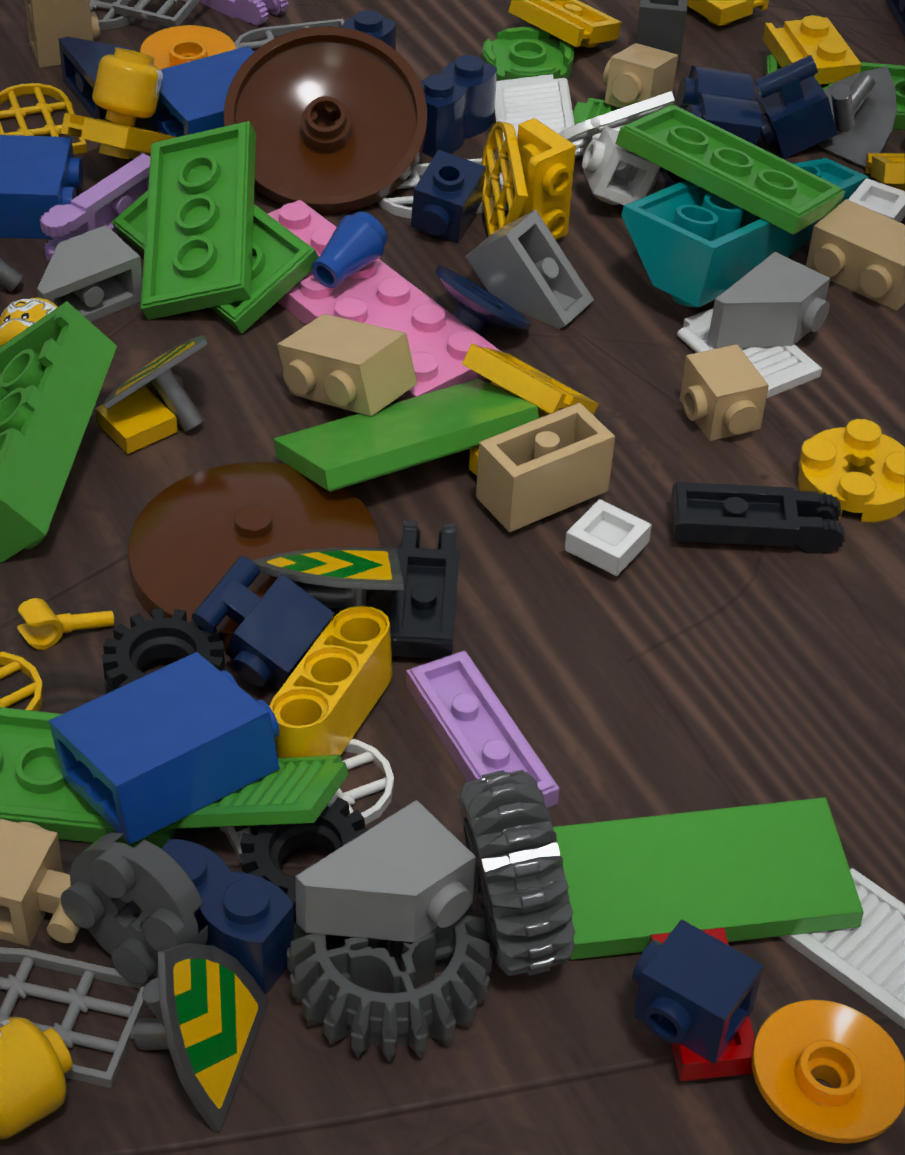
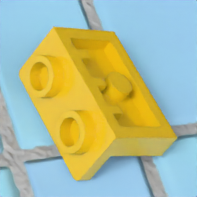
M532 118L518 124L517 142L528 194L519 218L536 210L556 240L568 234L576 145L537 119Z

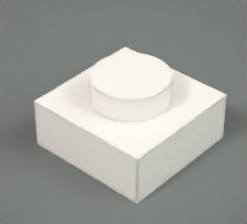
M868 178L862 182L848 199L898 222H901L905 217V191Z
M599 499L566 532L565 551L618 576L649 543L652 524Z

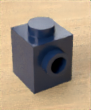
M438 150L414 188L411 227L459 243L481 205L486 166Z
M681 919L663 944L656 940L651 941L637 961L632 974V981L639 984L634 1017L645 1023L662 1040L669 1043H679L716 1064L753 1011L764 965Z

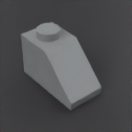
M536 210L495 231L465 256L488 292L507 303L516 311L557 329L565 327L594 301Z
M107 225L59 242L38 285V298L49 300L58 307L68 301L90 322L140 303L142 293L140 256Z
M777 252L772 253L715 298L707 344L715 348L738 344L740 348L795 345L810 331L816 332L826 320L830 309V303L826 301L831 278Z
M415 800L295 876L296 923L306 933L416 942L438 926L445 928L454 924L466 913L473 902L476 856L421 803Z

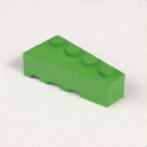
M68 301L0 347V563L23 549L30 550L36 547L46 536L117 348L114 342Z

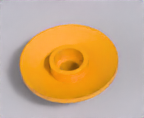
M196 25L169 27L153 33L144 40L140 52L154 57L153 65L159 69H164L235 50L236 46L228 35L216 29Z
M804 1000L778 1009L761 1026L752 1049L753 1075L757 1087L767 1104L787 1124L819 1140L849 1144L875 1138L895 1123L905 1106V1061L893 1039L871 1018L840 1003L825 1000ZM816 1079L826 1081L832 1088L822 1085Z

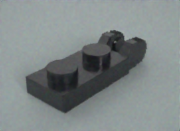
M676 482V484H673L671 495L673 541L796 547L797 545L805 553L813 554L838 551V548L843 547L842 543L845 542L844 527H841V522H836L839 521L838 517L841 516L840 501L837 500V497H833L832 494L828 495L826 492L819 494L818 492L795 491L794 488L691 482Z
M404 521L401 547H396L404 590H392L389 615L392 656L441 659L452 655L459 568V551L455 550L457 524L443 523L442 530L439 532L438 549L420 548L421 531L418 528V521Z

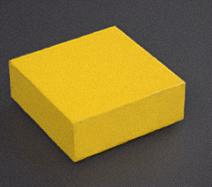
M145 386L108 409L104 404L95 408L97 424L127 455L178 432L177 417Z

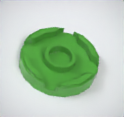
M508 28L498 32L496 40L491 41L488 38L484 42L482 60L487 64L497 67L496 81L553 74V79H568L572 74L574 49L569 43L561 39L560 42L550 39L551 34L540 28Z

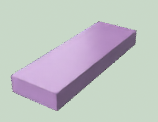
M465 650L406 670V687L467 782L482 779V775L504 770L509 773L523 770L528 772L537 781L547 808L558 804L560 788Z

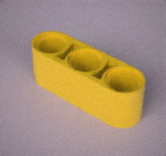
M356 606L349 607L336 614L274 696L269 707L273 711L279 725V737L274 739L278 758L325 755L341 756L390 684L393 676L390 622L388 616L383 611L374 607Z

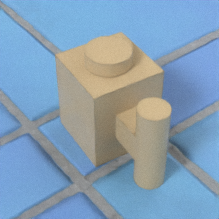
M0 819V939L30 947L44 917L49 912L53 913V916L47 926L48 934L59 942L72 943L81 927L69 919L61 905L62 892L71 885L70 874L64 873L58 833L45 830L31 822L16 823Z

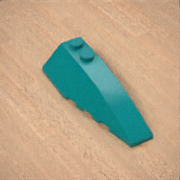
M828 158L792 163L843 188L842 190L845 193L841 203L845 199H849L862 182L869 178V176ZM689 181L677 183L623 206L621 214L652 285L671 294V298L676 303L697 308L715 300V298L772 253L777 252L785 257L790 256L811 239L814 225L821 220H817L793 235Z

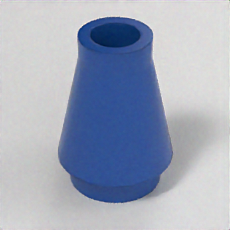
M362 211L344 216L321 255L311 266L315 278L325 287L336 288L343 280L379 259L383 255L384 245L387 243V234L382 224L374 216Z

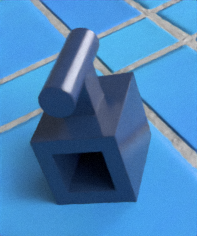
M811 55L755 80L759 93L756 97L762 113L760 136L765 145L773 142L783 159L838 135L828 96L814 77V75L818 74V70Z
M240 556L194 611L192 619L199 627L208 632H213L226 615L238 623L239 627L233 633L225 654L233 659L232 665L234 669L244 679L260 687L266 684L278 692L335 613L282 573L263 597L260 598L248 588L261 571L251 559Z

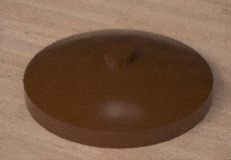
M317 26L283 34L267 42L248 57L235 74L229 86L224 106V125L229 126L250 121L256 132L254 188L259 193L282 206L301 200L319 214H339L359 210L380 201L394 192L409 177L421 157L426 141L427 104L422 85L409 63L391 46L357 30L334 26Z
M245 462L222 465L194 473L160 492L147 504L134 523L128 543V560L132 587L145 611L152 617V610L163 609L164 618H172L175 609L185 610L187 622H190L194 611L240 556L255 560L273 554L306 549L332 547L380 548L378 530L370 512L362 501L344 487L329 492L288 464ZM260 572L248 589L262 598L278 577ZM367 589L366 602L370 598L373 590ZM329 608L335 613L334 616L340 612V608ZM227 615L216 627L219 632L220 641L223 640L224 651H226L233 633L239 627V624Z

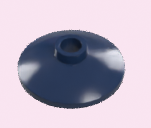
M441 265L437 266L434 272L440 283L459 304L454 312V316L468 326L482 332L486 323L514 330H528L531 326V322L495 295L460 274Z

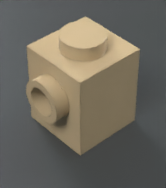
M638 43L613 55L606 64L603 74V84L607 86L604 103L623 108L673 91L678 55Z
M738 344L686 355L679 400L683 404L687 417L691 421L696 422L710 442L761 430L769 385Z

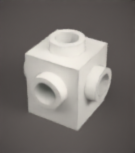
M604 126L598 141L594 139L589 143L582 161L583 172L592 190V194L601 201L611 205H626L646 197L657 181L660 166L615 144L619 131Z

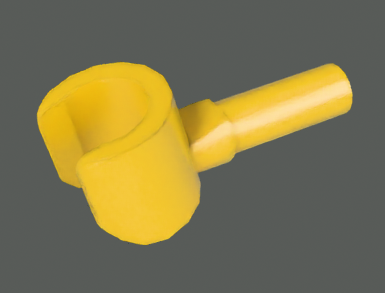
M40 598L24 601L18 607V612L26 624L18 625L17 629L27 643L38 650H46L55 645L63 633L114 626L112 610L55 615L49 605Z

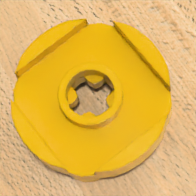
M855 419L850 421L847 427L822 431L804 441L798 462L799 474L797 481L799 490L818 492L819 494H824V492L828 495L832 494L833 497H837V500L840 501L841 515L843 510L852 513H862L860 522H880L891 519L905 510V447L893 438L881 434L882 431L879 425L866 419Z

